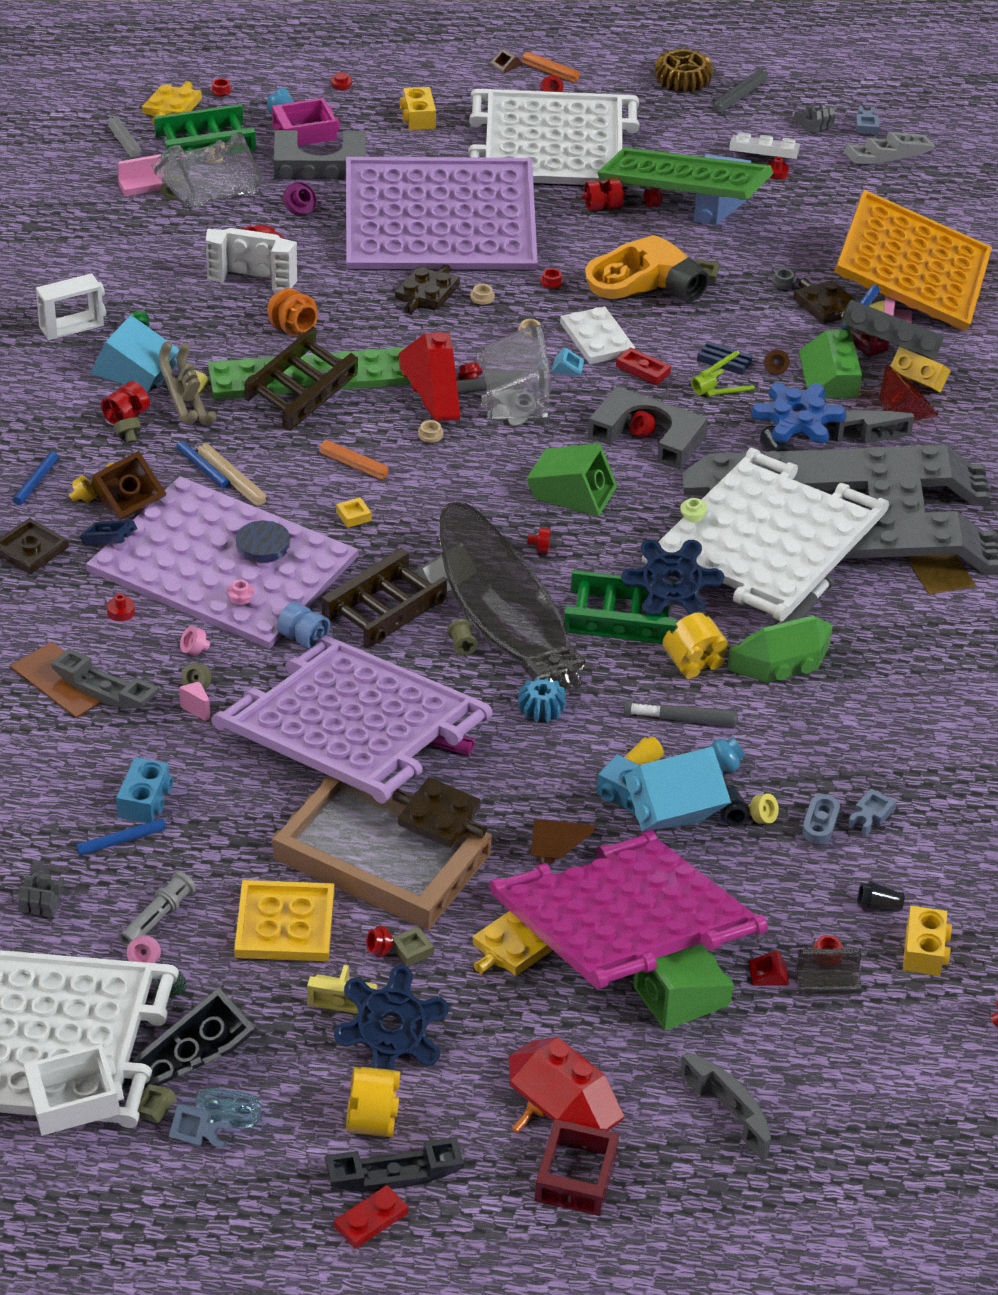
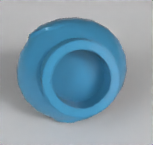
M278 88L275 93L268 97L267 110L270 114H272V106L294 102L288 90Z
M734 736L729 740L717 739L710 746L714 748L722 776L724 771L729 773L736 771L740 765V760L746 756Z

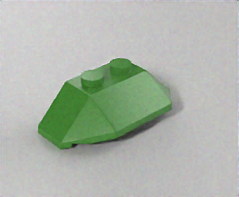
M812 615L762 628L747 637L740 645L736 644L730 648L728 669L764 682L784 680L798 674L811 673L814 670H818L830 646L833 626L830 622Z

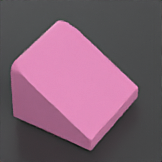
M195 682L181 686L179 688L181 708L205 721L209 720L210 703L202 684Z

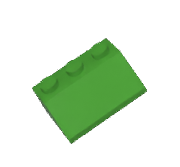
M826 330L799 350L807 389L811 384L817 383L822 385L825 390L824 398L859 397L862 373L851 330Z

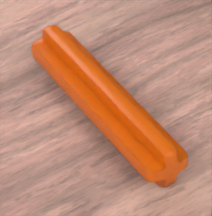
M526 52L522 56L523 64L569 82L575 83L580 78L579 71L530 52Z
M325 440L320 445V453L380 480L388 476L389 467L385 464L329 440Z

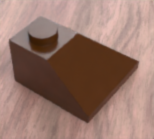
M140 451L125 457L92 476L91 487L103 506L119 520L166 496V492Z
M536 818L534 819L531 856H537V862L555 864V858L561 859L595 831L596 825Z

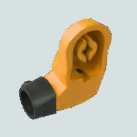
M656 235L621 245L608 254L589 261L585 268L589 289L592 293L606 299H619L661 287L682 298L684 301L691 302L701 297L709 284V274L694 259L688 257L677 246Z

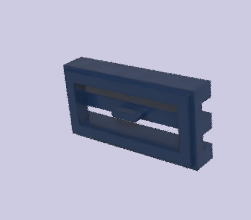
M707 341L702 350L699 351L697 361L713 366L738 350ZM739 351L738 356L720 368L743 375L752 363L753 355Z
M131 520L94 522L81 534L80 539L85 545L121 544L125 541L124 538L131 535L130 532H134L138 528L135 522Z

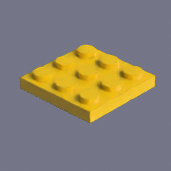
M242 880L234 948L235 958L329 961L334 883Z

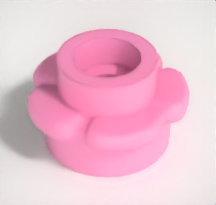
M236 580L227 588L231 602L237 605L249 603L255 591L253 585H249L245 580Z

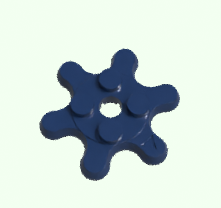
M646 540L641 545V552L647 559V564L640 569L628 568L621 575L622 582L626 587L642 588L649 593L648 598L643 603V609L650 616H659L664 607L668 605H679L686 610L688 615L703 613L705 602L700 598L698 592L704 588L719 587L724 582L725 577L724 573L717 568L706 569L698 565L696 560L702 552V545L697 540L685 541L680 550L676 552H667L657 541ZM676 576L679 578V581L672 585L666 578Z
M404 965L395 966L391 970L389 982L382 989H372L362 979L351 978L344 986V993L357 1006L358 1015L353 1021L338 1025L334 1032V1039L339 1045L344 1047L357 1043L369 1047L373 1053L370 1068L394 1070L395 1060L403 1054L414 1056L423 1065H434L440 1058V1050L436 1044L428 1039L426 1028L431 1022L444 1019L448 1015L449 1005L441 997H433L428 1000L415 998L410 989L413 973ZM387 1016L396 1017L400 1027L396 1030L388 1031L389 1029L384 1026L382 1019Z

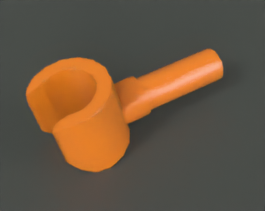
M528 1101L526 1111L511 1130L518 1134L534 1114L543 1118L545 1114Z

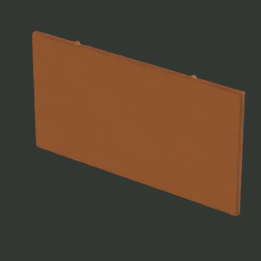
M53 642L46 644L10 665L11 669L75 718L102 703L74 688L51 668V663L65 652Z

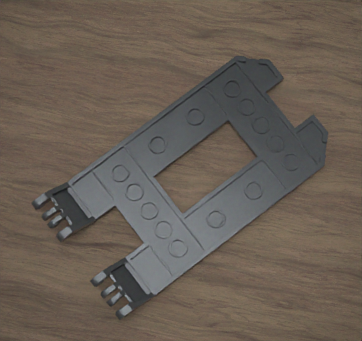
M948 445L760 452L786 464L788 462L796 464L798 471L793 480L820 491L836 490L839 483L849 485L852 490L867 489L868 496L875 499L883 498L889 501L886 513L843 559L958 554L983 574L998 575V535L996 531H983L958 511L925 512L922 487L947 486L972 506H988L991 504L985 465L971 464ZM718 453L704 456L683 471L684 495H707L746 456V453ZM757 463L755 464L767 470L773 471L777 474H781L780 472L770 469L768 467L762 466Z

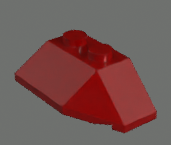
M559 1037L533 1040L509 1055L510 1086L553 1122L555 1119L565 1122L570 1121L578 1125L609 1131L624 1119V1114L605 1074Z

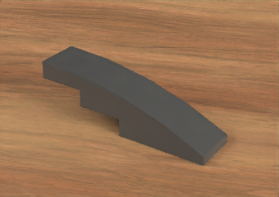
M845 411L846 419L843 422H828L823 425L827 428L829 437L834 436L837 442L861 438L864 444L911 435L914 415L912 413L894 411Z

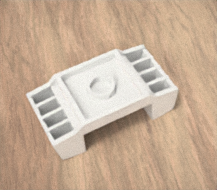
M235 228L226 230L207 229V279L223 283L228 272L272 278V290L275 291L292 288L297 282V242L282 239L275 234Z

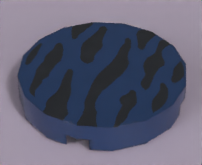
M254 521L244 525L238 531L236 547L238 553L248 560L251 557L257 559V562L260 563L272 562L282 558L287 553V549L290 548V535L283 525L276 522Z

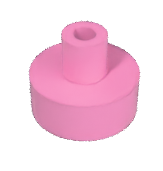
M189 626L184 631L180 641L181 651L192 656L198 655L202 650L207 651L210 646V641L206 640L205 631L195 626Z
M147 935L137 937L130 942L127 948V958L133 962L156 963L161 954L159 943L153 937Z

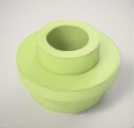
M690 498L681 504V514L689 522H699L704 519L707 513V504L698 498Z

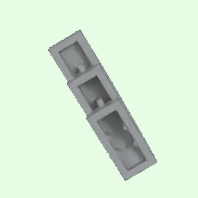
M889 132L886 139L868 138L865 146L847 144L844 153L854 164H877L920 155L934 150L935 145L925 135Z

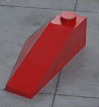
M424 333L398 353L401 374L404 378L407 377L409 379L411 388L414 392L419 393L423 405L435 421L460 420L454 353L450 333Z

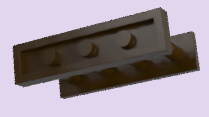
M314 326L306 332H302L291 345L255 375H250L244 383V399L249 402L257 394L261 395L282 411V427L289 431L299 425L358 374V357L350 353L344 359H338L316 344L317 328ZM310 351L333 368L327 373L322 374L302 360L301 357ZM293 365L316 382L311 387L304 388L283 372ZM276 379L299 397L293 402L288 403L268 389L267 386Z
M400 548L322 596V615L327 617L329 621L338 616H344L364 630V647L368 649L376 643L383 642L387 636L432 607L441 605L447 598V578L443 576L432 584L428 583L409 570V552ZM403 578L420 591L411 597L393 585L392 582ZM378 591H384L401 604L390 609L371 595ZM358 603H364L381 616L370 622L353 610L352 607Z

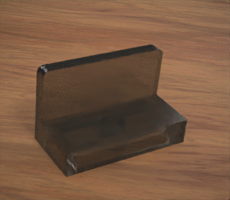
M800 949L795 969L798 996H861L862 985L859 973L862 956L861 950Z

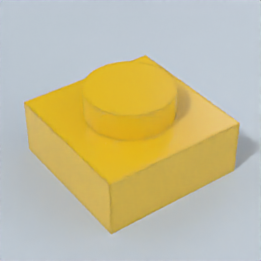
M361 497L336 504V513L347 528L372 521V513Z

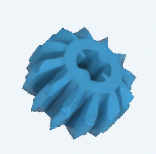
M536 676L534 681L526 680L525 685L520 687L518 692L519 711L525 714V719L534 717L536 723L540 719H544L548 723L550 717L558 720L560 713H564L566 707L565 689L559 686L558 681L550 682L548 677L545 680H540Z

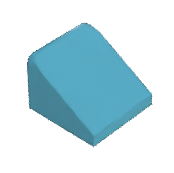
M564 347L554 358L551 372L580 376L584 359Z

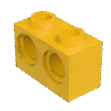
M430 87L404 88L403 97H400L403 123L408 124L409 130L436 129V109Z
M902 347L898 348L889 368L895 374L939 393L942 391L951 371L943 364Z
M910 905L906 925L903 971L940 976L942 965L948 966L950 947H946L945 942L950 943L952 924H947V911Z

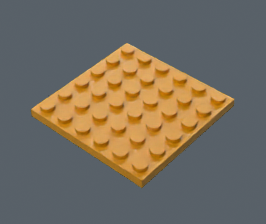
M863 190L834 272L845 279L861 284L867 289L874 284L881 289L879 293L884 294L887 298H893L912 309L928 314L932 318L940 319L954 328L967 331L972 321L992 247L869 191Z

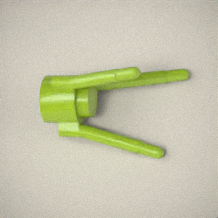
M739 351L733 352L710 368L701 371L700 375L691 379L693 390L699 396L706 394L708 398L720 394L754 390L755 387L751 385L714 389L717 386L716 377L724 373L723 369L716 370L738 356Z

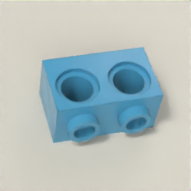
M134 757L116 797L118 818L148 823L154 821L156 814L162 813L165 793L170 794L173 787V776L169 774V763Z

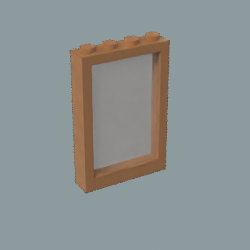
M327 775L316 792L311 793L307 797L305 804L299 811H295L291 815L289 822L282 830L276 831L271 844L273 846V859L324 883H334L335 888L429 931L490 856L492 834L486 832L485 836L480 838L472 833L465 832L449 848L399 826L398 817L406 805L392 800V795L389 800L381 804L371 794Z

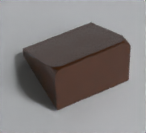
M502 48L489 65L506 73L521 66L522 63L518 56Z

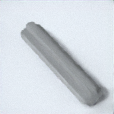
M110 117L108 119V126L129 156L133 159L141 157L140 146L119 117Z

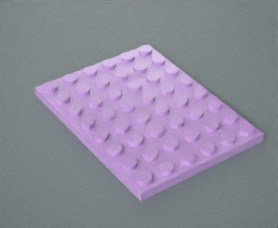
M346 157V269H416L417 267L440 269L445 264V266L449 265L451 269L537 270L532 158Z
M179 476L164 490L166 492L165 497L148 505L132 520L135 522L137 530L130 532L131 535L124 538L125 541L121 544H107L86 563L87 571L270 649L282 637V634L277 630V622L283 609L294 601L309 608L358 557V549ZM254 521H273L283 525L288 530L290 548L287 549V553L282 558L276 561L260 563L257 562V559L251 557L248 560L238 553L236 547L238 531L244 525ZM236 580H245L249 585H253L255 591L249 603L237 605L232 603L228 596V586Z

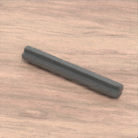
M759 69L714 101L712 103V111H716L718 114L722 113L765 82L768 72Z

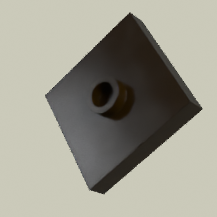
M28 518L0 538V557L29 574L34 573L69 548L68 539L31 518Z

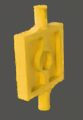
M186 81L181 87H172L168 84L161 85L142 106V111L144 114L152 116L189 112L201 101L202 93L200 90H193V85L190 81Z
M510 911L472 936L473 945L485 955L474 963V968L479 974H483L495 965L505 968L517 976L553 950Z

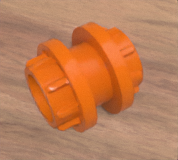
M285 288L274 294L268 303L267 313L271 325L291 336L297 337L302 332H306L316 325L318 319L317 306L315 301L306 294L292 288Z

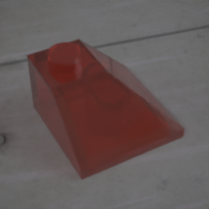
M888 364L885 367L879 401L885 407L882 411L912 413L914 421L935 417L939 414L911 381Z

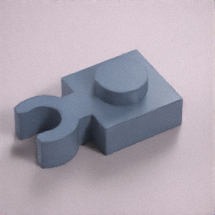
M859 106L855 120L856 133L879 135V115H875V107L871 106L870 111H865L862 106Z
M870 789L856 804L855 812L850 816L848 827L852 829L855 824H862V835L869 834L872 822L880 826L895 810L896 801Z
M178 1104L169 1137L199 1146L203 1145L206 1137L212 1145L223 1147L227 1146L228 1142L217 1137V1130L220 1127L231 1129L232 1124L227 1121L211 1123L212 1112Z

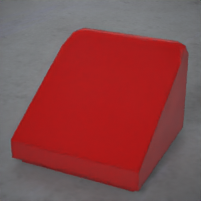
M777 950L749 960L753 986L789 985L786 962Z

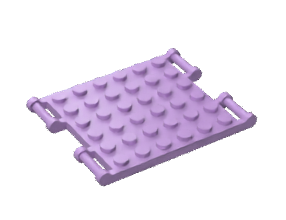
M324 635L316 641V645L298 658L294 657L286 663V669L291 674L288 678L267 693L256 688H250L244 693L243 698L225 711H218L212 716L211 720L218 730L226 728L369 793L378 803L382 804L389 800L392 795L391 793L407 780L416 778L422 773L423 769L419 761L411 757L439 735L445 737L450 745H457L463 740V735L479 722L487 721L493 712L488 704ZM468 712L472 713L457 726L453 725ZM397 768L402 769L385 784L381 783L382 780Z

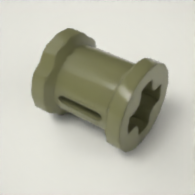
M457 619L450 623L447 628L449 637L454 641V652L459 655L472 654L478 647L476 638L471 634L472 626L466 619Z

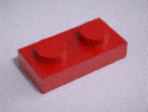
M631 347L616 359L617 368L656 386L671 374V365Z
M386 1185L334 1220V1228L356 1249L407 1215L409 1206Z

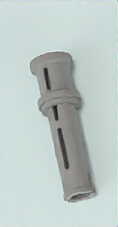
M176 871L172 875L171 881L164 888H159L155 892L154 900L118 934L121 943L128 947L131 941L139 936L146 935L167 912H175L179 908V903L186 895H192L195 892L196 887L192 879L185 873Z

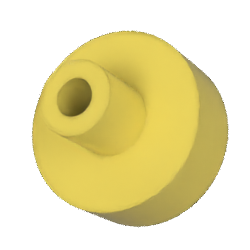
M771 794L755 795L751 800V804L748 805L749 815L758 824L773 823L778 816V803Z

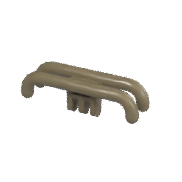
M168 341L164 342L159 353V364L181 422L185 425H191L198 419L204 426L213 424L217 415L213 411H209L206 414L198 393L201 385L200 381L197 379L198 376L194 371L193 364L187 363L190 345L182 343L179 348L177 365L180 374L178 378H175L169 363L172 344ZM184 401H191L194 410L188 413Z

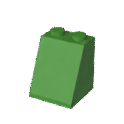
M600 443L546 448L526 478L528 487L531 489L535 499L597 517L600 516L617 488V483Z
M702 944L656 958V970L647 973L644 971L635 973V990L665 1031L731 1004L732 992L734 991L732 979L728 974L723 973L717 964L715 956L710 952L708 953Z

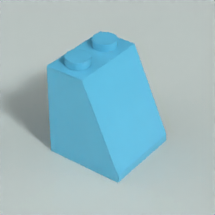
M130 315L105 342L90 373L122 384L134 381L148 392L154 385L159 387L164 380L159 364V353L162 344L167 342V340ZM173 344L169 354V363L172 371L177 365L176 357L179 351Z
M713 747L642 764L625 775L626 786L631 795L635 815L642 831L700 823L731 803Z

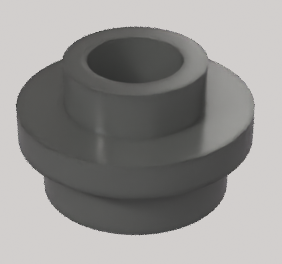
M786 268L776 270L772 276V283L778 288H791L796 282L793 271Z

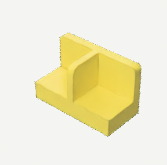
M349 965L343 966L340 978L319 974L315 977L310 976L307 985L308 1006L358 1014L357 1006L344 993V986L349 980ZM365 982L370 988L377 990L376 984Z

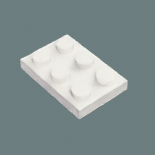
M738 132L737 136L733 135L729 150L797 159L800 144L795 143L796 140L790 138H782V141L773 140L772 136L760 135V138H752L749 133Z
M597 307L561 316V325L589 364L616 359L630 347L635 349V346L606 307Z

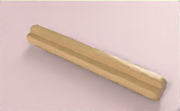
M204 443L202 446L199 445L197 448L198 454L230 481V484L255 506L266 503V494L208 443Z

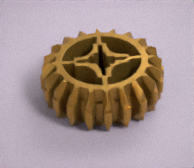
M674 48L673 51L666 50V53H661L660 57H657L654 73L657 82L661 83L662 87L667 86L668 90L673 88L676 92L683 90L685 93L686 90L694 92L695 89L701 91L702 87L706 88L712 79L713 67L710 58L706 57V54H700L699 51L694 52L691 49L684 50L682 48V50H677Z

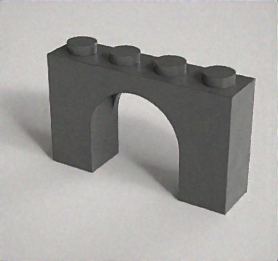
M275 130L274 179H346V157H366V131H343L342 148L333 154L320 156L305 153L298 147L297 130Z
M850 300L838 326L851 330V332L858 335L866 334L882 339L933 361L936 359L945 337L854 300Z
M616 386L589 418L588 438L611 445L620 433L629 427L630 420L636 412H647L654 417L655 425L666 432L658 445L657 462L681 470L705 439L708 417Z

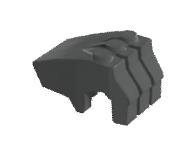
M821 104L819 107H814V105H809L802 112L796 111L793 119L804 130L816 133L834 127L836 115L834 106L826 107L825 104Z
M36 872L30 877L25 876L24 886L20 885L18 911L31 912V914L36 915L43 913V916L54 917L59 908L64 887V877H59V880H52L50 874L39 875Z

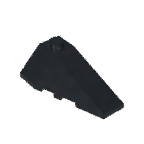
M218 987L130 1062L148 1065L152 1070L150 1080L145 1083L144 1091L149 1084L162 1085L233 1052L252 1036L257 1029L221 988ZM124 1078L131 1087L132 1079Z

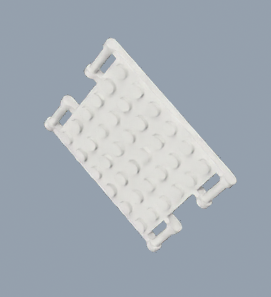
M474 89L471 92L473 104L469 122L473 127L487 124L486 145H471L468 148V156L476 158L486 156V158H532L533 183L585 185L586 181L596 180L603 183L604 180L599 179L597 172L622 149V130H627L632 134L639 131V121L637 120L639 98L635 95ZM483 100H488V113L481 112V102ZM622 106L628 108V118H622ZM621 183L622 186L628 187V189L637 190L640 188V185Z
M751 447L747 451L746 456L702 499L707 504V513L704 519L699 522H689L683 517L658 543H660L665 551L676 552L680 550L685 541L697 540L702 545V552L696 560L698 565L706 569L717 568L724 573L723 583L736 588L733 596L734 602L741 605L746 603L772 614L776 620L784 621L880 520L888 509L889 501L883 498L875 499L852 490L849 485L839 483L832 495L793 480L798 471L796 464L791 462L786 464L761 454L758 449ZM757 463L762 466L768 467L770 469L780 472L781 474H777L773 471L767 470L755 464ZM845 499H849L866 507L872 508V510L848 502ZM642 556V562L647 564V559Z
M0 950V1112L36 1116L23 1064L102 1044L105 1055H112L116 1075H112L113 1081L120 1080L121 1087L124 1078L132 1079L125 1107H119L120 1115L97 1121L119 1123L126 1128L136 1127L140 1116L138 1108L145 1083L150 1080L152 1070L148 1065L131 1063L129 1059L140 1021H148L156 1026H161L166 1022L168 1014L166 1006L172 984L178 978V969L169 964ZM152 979H159L160 983L154 1005H145ZM100 1073L44 1088L49 1107L105 1092Z

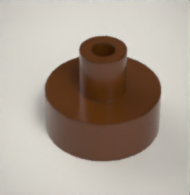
M771 350L764 357V367L769 373L782 374L789 367V357L782 350Z

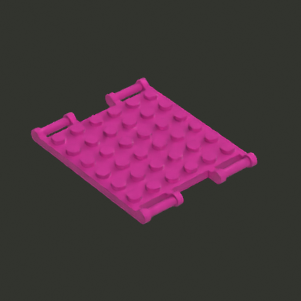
M653 830L644 831L641 836L610 846L607 843L597 847L599 859L581 867L568 868L565 872L556 875L551 872L547 863L537 865L534 870L503 880L496 878L489 882L492 895L596 989L606 987L608 982L640 971L647 973L656 970V958L698 944H702L706 949L712 951L720 948L723 943L752 933L759 935L768 931L767 921L762 914L755 915L657 839Z

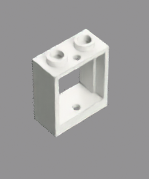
M92 273L36 287L39 327L48 340L104 326L103 317L106 316V309L102 302V296L105 295L102 283L98 282ZM88 293L89 310L56 319L55 301Z
M102 1044L23 1064L41 1136L120 1115L118 1101L124 1099L120 1080L113 1081L112 1075H116L112 1055H105ZM100 1073L105 1090L104 1093L49 1107L45 1087Z

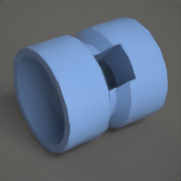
M294 601L289 603L281 612L277 622V630L280 634L291 640H296L297 643L310 649L316 645V641L324 635L328 636L330 621L327 617L317 612L313 613L308 607Z

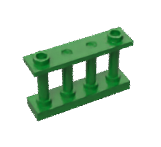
M242 104L154 116L155 136H166L167 138L165 140V158L167 163L201 159L204 151L208 148H218L222 151L223 155L256 150V132L254 128L243 129L241 126L243 124ZM228 126L233 128L231 131L221 132L219 129ZM208 129L211 131V134L198 135L197 132ZM188 133L189 137L176 138L175 134Z
M572 570L570 593H577L575 607L566 606L563 633L663 644V639L669 630L671 633L675 631L676 618H668L670 605L664 607L659 616L641 615L643 601L648 598L649 593L642 588L626 587L622 582L621 575ZM588 595L605 597L603 610L586 608ZM615 599L632 600L630 613L615 612Z

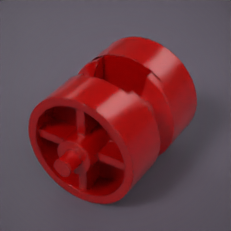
M619 178L606 179L603 183L599 180L586 181L584 195H581V200L585 199L589 212L601 211L604 207L608 210L621 209L623 195L627 193L626 190H622Z
M129 381L101 401L103 415L112 424L124 419L137 417L150 407V399L147 392L140 384L134 381Z

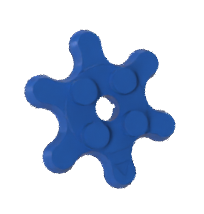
M773 383L768 391V395L774 402L757 403L751 409V417L754 419L769 420L776 424L771 433L772 439L776 442H787L792 435L802 433L808 435L815 443H826L829 440V433L823 425L828 422H843L846 419L844 407L825 404V390L822 385L817 383L811 384L803 392L797 388L788 389L783 383Z

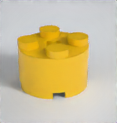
M694 613L682 618L676 623L678 628L673 633L669 630L663 639V648L687 679L698 676L701 670L708 667L711 670L718 669L725 661L723 656L728 649V641L709 616L706 617L703 613Z
M353 1067L350 1099L347 1108V1132L393 1137L395 1118L393 1117H397L399 1097H396V1091L399 1089L400 1071Z

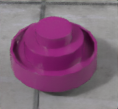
M294 182L284 191V204L292 214L300 217L306 216L316 208V194L308 184Z

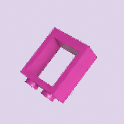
M324 98L272 106V125L274 129L297 130L298 146L337 140V131L340 130L339 120L337 117H334L332 107L327 105ZM319 120L321 121V122H315V123H308V124H302V125L292 126V125H294V124L307 123V122H313V121H319Z

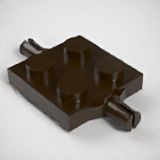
M445 264L438 271L417 267L397 288L395 299L408 303L404 307V311L407 314L410 313V315L419 307L439 309L460 286V277L450 275L451 268L449 265L445 266Z
M805 277L804 279L801 278L798 283L802 288L795 290L793 299L821 323L841 321L847 304L850 300L856 301L834 281H826L815 285Z
M428 777L414 794H409L397 788L392 795V800L406 805L398 817L399 826L449 848L465 832L472 833L480 838H483L487 832V826L473 821V816L481 807L480 799Z

